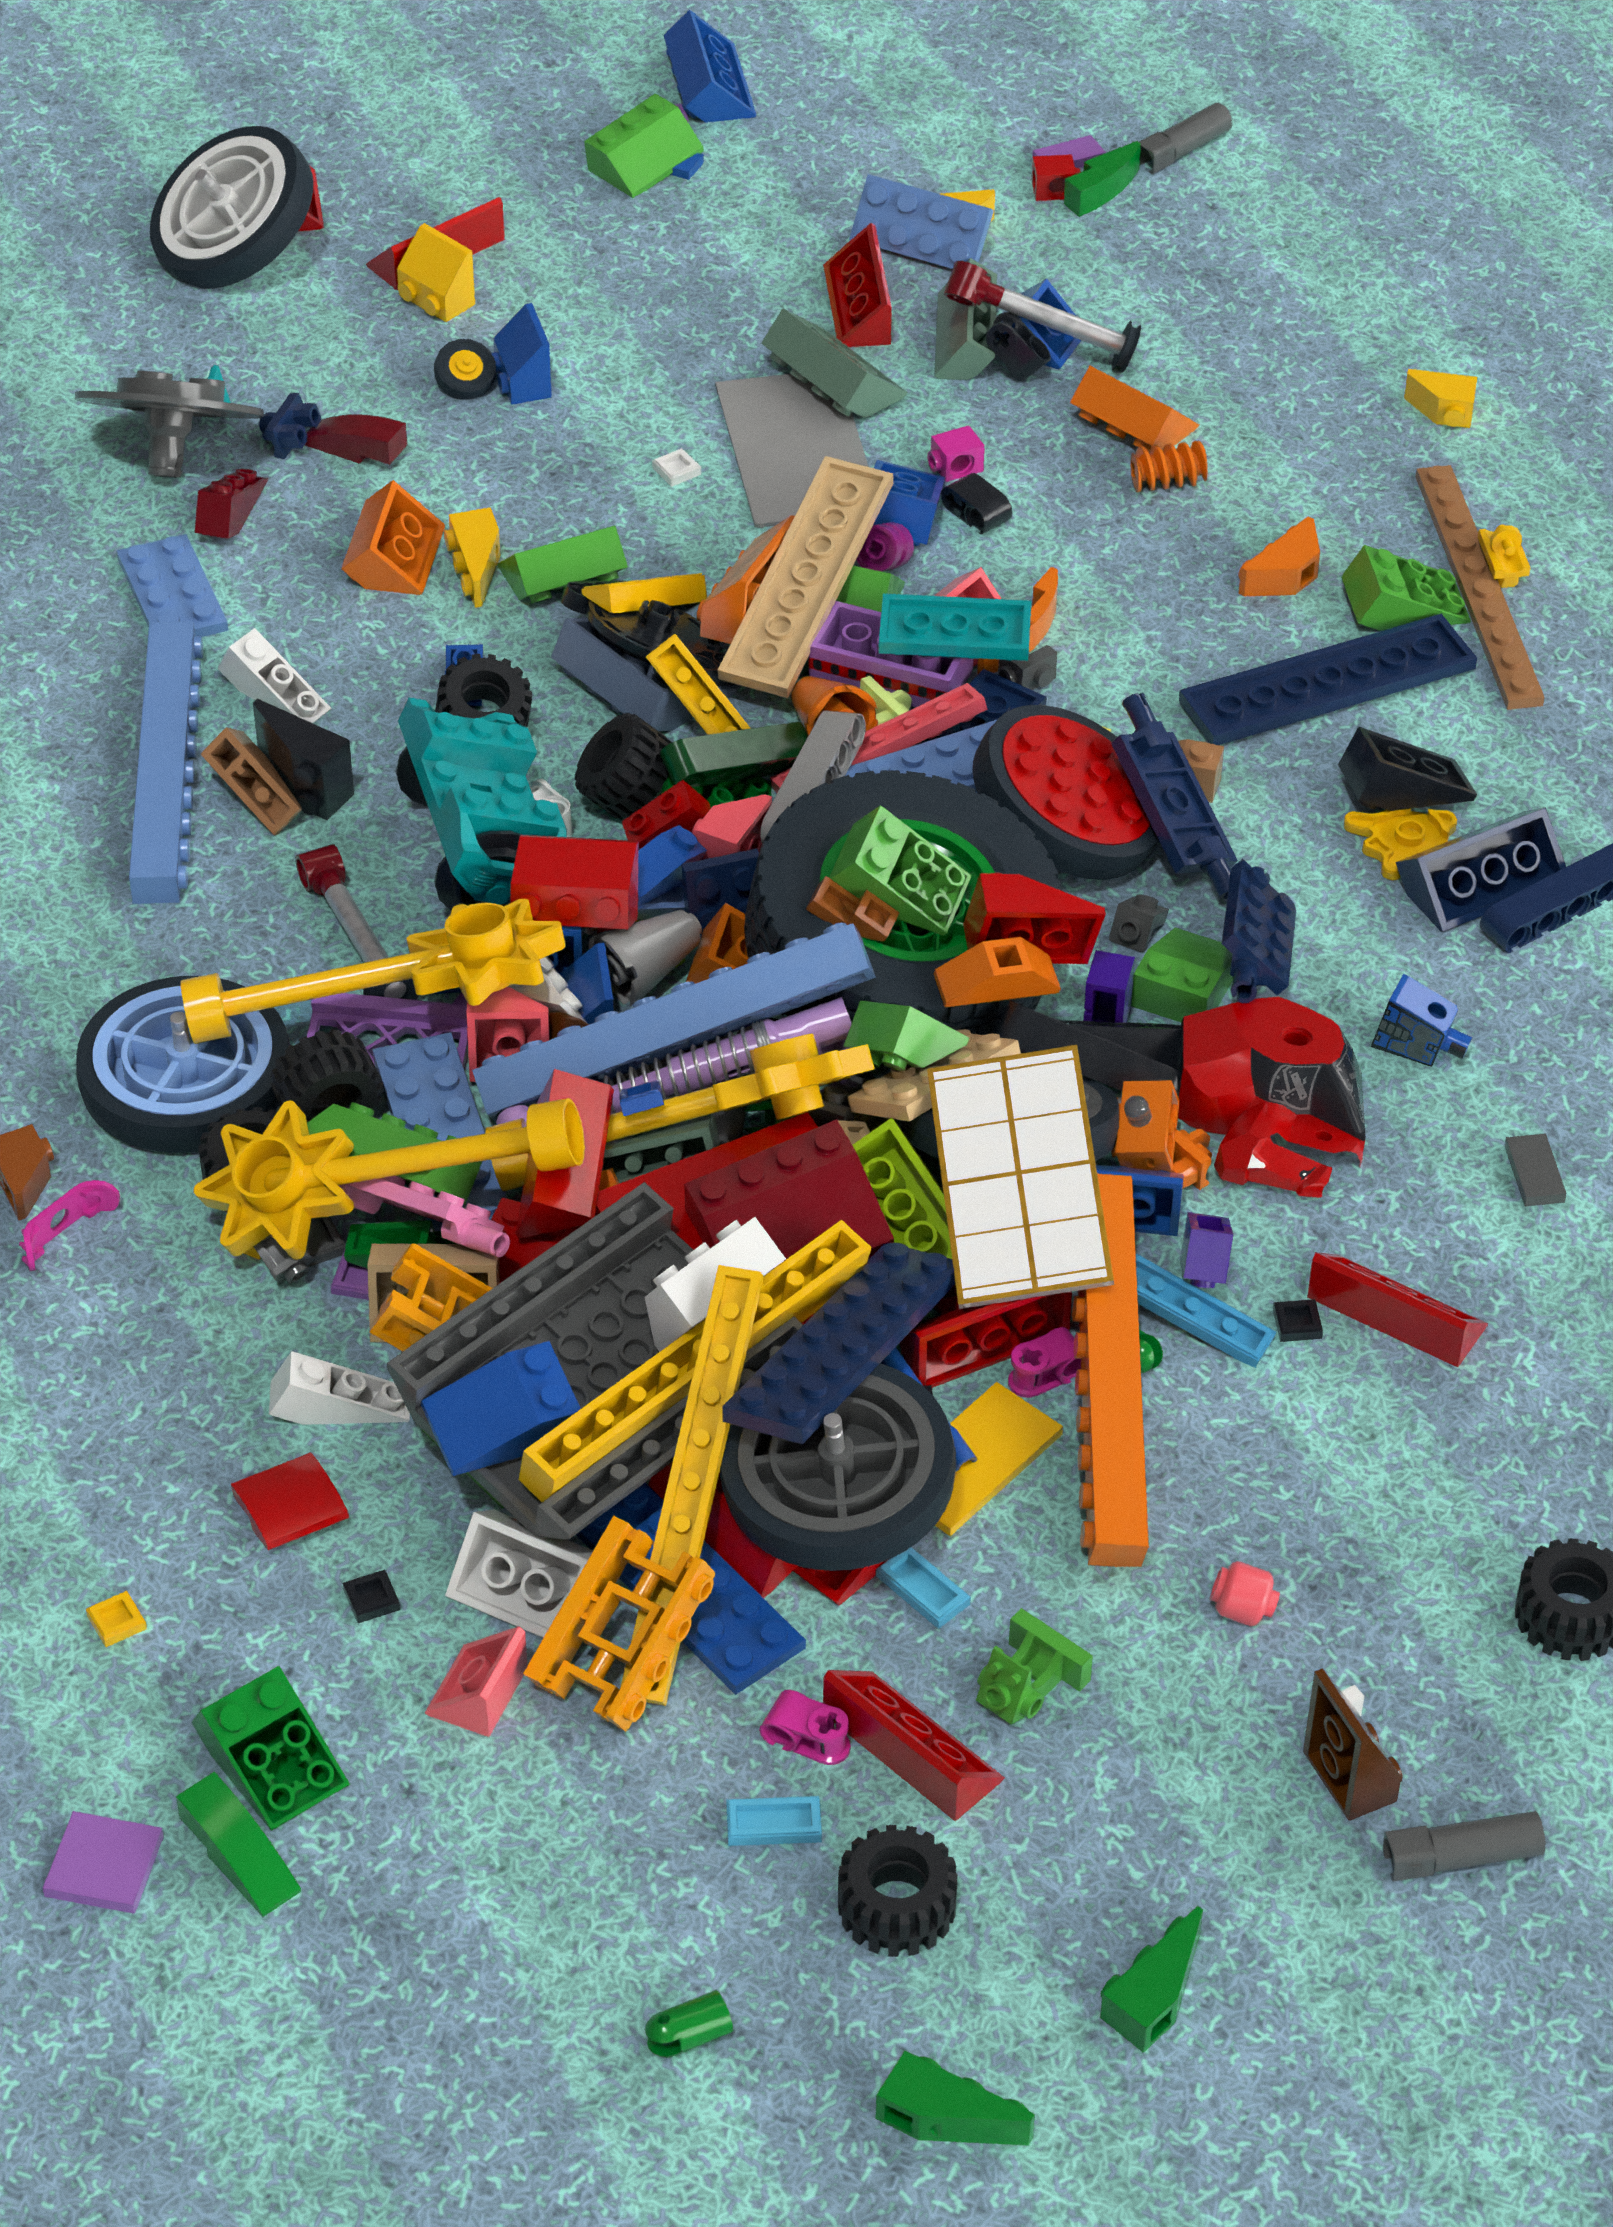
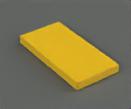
M996 1382L950 1423L951 1426L958 1430L973 1451L977 1461L973 1463L971 1460H968L955 1472L954 1487L950 1501L935 1526L949 1536L954 1534L1063 1435V1426L1000 1383Z

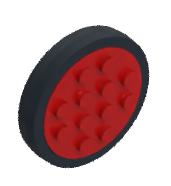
M1027 705L1004 713L985 733L973 759V780L977 793L979 795L984 793L998 801V806L1001 808L1005 806L1018 816V821L1020 823L1024 822L1036 834L1035 840L1042 842L1049 853V859L1053 860L1057 870L1086 879L1106 880L1119 878L1134 871L1151 854L1159 841L1111 744L1117 736L1101 725L1082 715L1062 708L1046 705Z

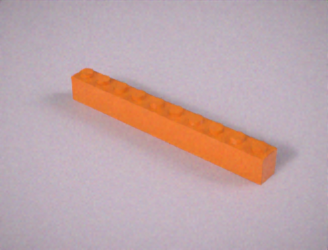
M1097 1174L1115 1285L1078 1290V1296L1074 1297L1072 1307L1073 1322H1079L1080 1332H1076L1074 1338V1358L1081 1359V1369H1077L1075 1377V1394L1082 1396V1407L1079 1406L1077 1410L1076 1430L1077 1433H1083L1084 1444L1079 1445L1077 1459L1078 1470L1085 1471V1482H1081L1079 1490V1508L1086 1509L1087 1521H1082L1080 1544L1082 1548H1088V1565L1141 1567L1149 1547L1132 1176Z

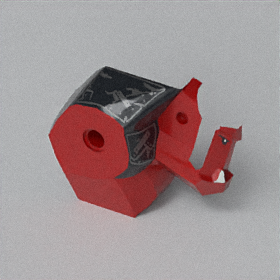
M1279 996L1258 998L1249 1003L1235 1002L1183 1017L1181 1025L1184 1026V1067L1179 1092L1178 1119L1193 1128L1225 1135L1219 1146L1214 1167L1222 1180L1240 1185L1251 1181L1295 1191L1299 1196L1322 1198L1323 1188L1329 1182L1332 1167L1274 1144L1270 1136L1275 1133L1281 1135L1288 1142L1331 1153L1353 1152L1357 1154L1361 1165L1366 1138L1362 1072L1353 1048L1341 1028L1332 1019Z

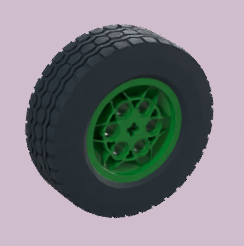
M881 770L877 774L874 771L855 773L854 777L847 775L833 779L829 785L825 782L811 789L809 794L804 793L793 801L791 806H788L779 815L763 841L757 858L745 913L744 936L747 957L750 958L763 952H769L770 955L784 950L785 945L790 941L803 937L808 938V940L823 935V931L833 925L818 918L806 910V907L818 884L825 876L830 877L853 824L881 805L972 875L948 933L943 936L896 919L884 942L861 937L876 978L787 1011L781 1015L790 1016L842 997L851 1023L860 1001L911 1006L956 1031L966 1029L971 1034H993V1020L1003 1017L1009 1000L1035 1010L1042 995L944 1007L933 973L936 968L968 950L963 923L980 873L1020 874L1062 891L1058 872L1053 860L1049 859L1048 851L1040 840H1035L1036 834L1024 822L1020 823L1018 821L1019 817L1005 806L1001 808L998 806V801L984 793L979 795L975 793L976 789L959 782L956 785L951 783L950 779L932 775L931 778L927 777L926 773L906 771V774L900 773V770Z

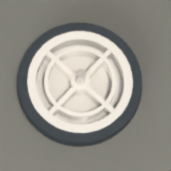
M241 127L209 140L190 154L176 168L163 186L155 202L150 220V240L154 252L173 275L190 285L202 289L229 286L254 275L272 262L288 246L305 220L313 195V175L307 160L294 143L282 133L269 127Z

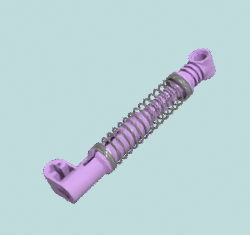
M841 997L776 1021L768 1018L763 1021L760 1020V1022L756 1021V1023H752L753 1029L747 1031L746 1028L741 1027V1033L737 1035L729 1031L728 1038L723 1040L717 1035L715 1043L710 1044L704 1040L703 1047L697 1048L692 1044L690 1052L685 1053L682 1049H679L678 1056L672 1057V1055L667 1053V1067L663 1068L660 1060L654 1058L655 1071L653 1072L650 1071L646 1063L642 1062L641 1076H638L635 1069L630 1066L628 1071L630 1080L626 1081L623 1074L617 1071L616 1085L613 1084L610 1077L605 1075L604 1083H609L614 1089L611 1114L622 1112L619 1098L621 1090L654 1080L659 1081L663 1099L665 1100L670 1095L676 1097L679 1096V1093L684 1095L712 1087L714 1084L740 1078L747 1074H754L755 1071L749 1051L782 1040L814 1034L819 1055L835 1050H846L848 1048L844 1047V1043L852 1023L844 1001ZM516 1105L503 1110L498 1115L496 1124L523 1118L526 1122L529 1107Z

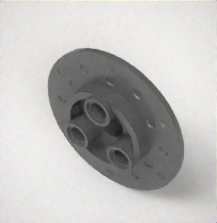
M137 371L135 378H118L117 392H75L76 401L144 412L143 425L149 434V467H147L148 475L181 477L185 438L192 429L193 417L264 418V410L261 408L224 402L225 381L190 378L189 382L172 380L173 374Z

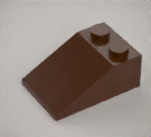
M1322 1668L1314 1671L1303 1753L1348 1821L1397 1802L1400 1783L1403 1779L1398 1762L1392 1756L1388 1757L1379 1744L1378 1735L1372 1724L1363 1721L1355 1707Z

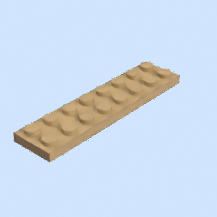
M828 456L824 457L718 668L719 680L785 698L789 697L810 655V646L828 618L894 483L893 473Z

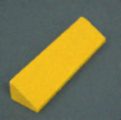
M702 573L585 586L581 589L582 595L610 613L637 611L641 603L646 600L649 601V604L650 601L656 600L669 606L698 603L703 599H707L705 575H702Z
M673 634L646 656L647 660L707 735L751 729L676 634Z

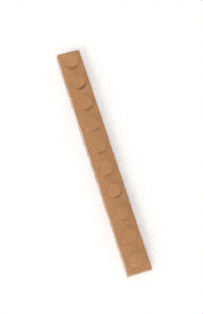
M1452 466L1417 468L1415 478L1506 709L1543 706L1544 694L1498 580L1493 578L1477 538V528Z

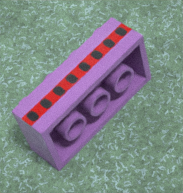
M839 601L835 602L828 618L810 646L809 676L845 683L859 688L861 679L871 676L886 691L891 693L896 690L906 691L912 698L911 706L918 707L965 684L973 670V659L878 653L881 612Z

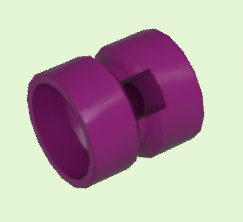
M889 522L873 525L856 561L862 568L881 572L900 568L907 564L912 557L914 550L913 537L909 530L899 523Z

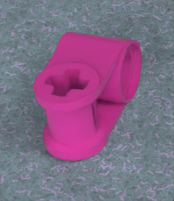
M1056 1328L1046 1335L1026 1343H1021L1013 1349L1011 1364L1014 1370L1008 1376V1386L1013 1393L1020 1397L1031 1398L1062 1384L1071 1383L1070 1379L1076 1376L1077 1369H1081V1359L1074 1358L1075 1337L1067 1328Z
M784 1690L780 1693L759 1729L762 1738L768 1744L783 1745L782 1750L795 1752L821 1764H839L849 1756L851 1750L850 1740L847 1737L849 1722L845 1712L838 1707L813 1700L794 1690ZM834 1719L836 1720V1729L834 1728ZM822 1743H824V1753L822 1752Z

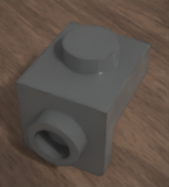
M1046 645L1030 653L1028 661L999 659L998 675L1031 690L1038 687H1046L1056 678L1057 652L1049 645Z
M1137 894L1135 897L1133 896L1119 903L1109 940L1139 952L1145 951L1148 947L1152 930L1164 924L1169 909L1159 906L1157 899L1142 894Z
M269 1235L253 1246L270 1270V1274L279 1284L286 1280L289 1284L299 1280L309 1272L308 1265L315 1261L307 1248L305 1255L301 1259H292L272 1235Z

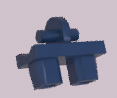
M290 393L276 413H265L264 418H260L258 424L262 432V438L266 441L271 440L274 445V457L285 459L291 449L303 448L307 442L305 429L317 427L321 422V415L315 403H303L299 393Z

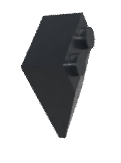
M257 698L253 702L257 747L269 759L302 807V811L307 815H316L328 820L354 795L349 739Z
M1359 726L1338 763L1346 778V783L1351 786L1357 796L1356 800L1370 809H1376L1378 806L1390 811L1469 802L1474 801L1477 796L1476 791L1455 759Z

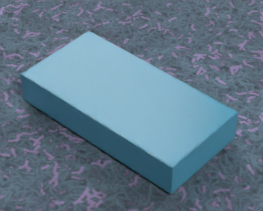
M912 1547L889 1559L876 1569L877 1578L938 1629L970 1605L971 1597Z
M819 1796L726 1800L728 1846L822 1842Z

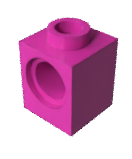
M969 425L931 436V451L927 454L929 467L933 472H938L940 476H944L945 482L965 477L970 473L983 472L985 445Z

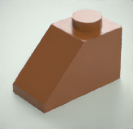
M33 1124L0 1135V1186L18 1221L27 1218L50 1180L49 1162L54 1160L53 1151L46 1137L40 1139Z

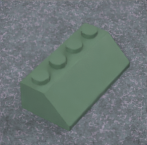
M782 308L761 344L772 351L769 356L772 360L786 368L790 365L792 367L790 373L806 384L809 381L814 384L811 388L813 392L826 400H829L831 397L835 400L832 406L849 417L854 412L866 418L905 398L908 393L826 329Z

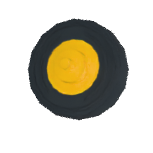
M457 339L448 342L440 349L434 362V377L439 388L448 396L456 399H474L483 396L491 389L496 377V362L491 351L482 343L471 339Z

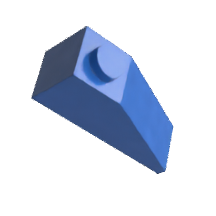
M678 825L659 834L639 850L638 907L683 885L681 864L699 861L707 852V849L697 841L693 833Z

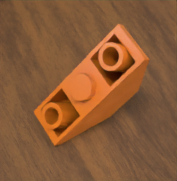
M1309 516L1296 526L1290 527L1275 542L1269 543L1254 558L1244 562L1238 574L1240 579L1238 593L1242 596L1296 595L1317 579L1320 548L1314 519Z
M1022 937L983 941L936 968L933 973L944 1007L1056 994L1061 990L1050 956Z

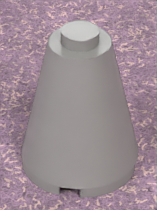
M677 910L635 922L628 930L611 929L600 932L590 938L588 947L590 949L597 943H605L612 994L623 1005L630 1001V1006H632L636 1001L644 998L700 944L702 927L695 915L692 913L687 914L683 910Z

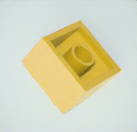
M425 223L420 225L397 268L399 295L405 301H411L424 309L428 315L436 316L444 322H448L475 305L472 250Z

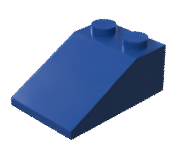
M877 460L874 469L893 473L894 483L873 525L889 522L902 524L912 535L914 546H919L920 543L927 545L945 477Z
M550 1341L508 1352L421 1400V1407L452 1477L522 1457L525 1449L581 1409Z

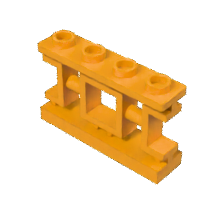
M412 1243L395 1264L391 1280L409 1290L407 1297L393 1289L379 1309L380 1313L373 1321L369 1333L404 1351L449 1320L451 1315H456L493 1288L419 1245Z
M613 1516L523 1674L537 1687L551 1694L554 1693L562 1699H565L575 1680L601 1692L602 1695L593 1711L601 1719L627 1731L632 1722H636L642 1716L646 1707V1697L654 1683L660 1681L665 1675L669 1665L668 1658L677 1642H681L687 1636L691 1627V1618L699 1603L704 1602L709 1597L714 1585L715 1572L704 1560L698 1557L693 1558L684 1551L672 1571L645 1558L654 1541L645 1532L639 1529L636 1530L628 1522ZM627 1563L644 1571L633 1591L616 1584ZM660 1580L677 1588L666 1609L649 1600ZM620 1601L647 1613L627 1650L600 1637ZM582 1642L599 1650L588 1671L571 1664ZM615 1659L632 1667L620 1689L603 1680Z

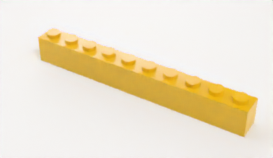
M840 1220L763 1276L764 1279L747 1351L792 1317H795L802 1323L818 1311L852 1276L863 1270L864 1266L867 1265L872 1247L845 1222ZM706 1318L523 1451L518 1480L541 1502H544L689 1394Z

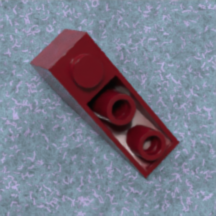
M236 469L234 473L224 475L222 479L212 481L210 485L198 490L194 533L225 539L239 534L268 482V478L257 476L255 470Z

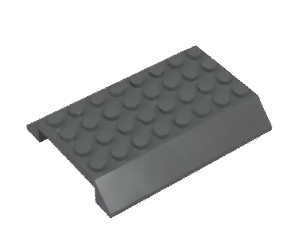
M645 1182L387 1362V1370L414 1422L437 1443L421 1407V1400L508 1352L550 1341L581 1409L659 1353V1350L654 1345L645 1296L657 1288L653 1282L654 1278L672 1265H675L678 1271L688 1265L684 1257L693 1251L688 1244L670 1229L674 1208ZM792 1317L747 1351L738 1390L803 1326L799 1320ZM688 1395L544 1502H541L518 1480L522 1457L468 1473L533 1535L569 1540L673 1462Z

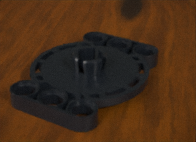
M572 581L566 584L561 603L570 610L585 614L601 637L618 650L651 664L646 656L673 634H676L717 686L736 685L718 679V668L725 656L724 653H720V642L700 637L701 622L688 613L656 600L650 601V604L648 600L643 601L637 611L610 613L582 595L581 589L585 586L625 581ZM655 670V672H654L655 677H656L659 681H661V682H663V683L666 684V682L662 679V677H661V676L658 674V672Z

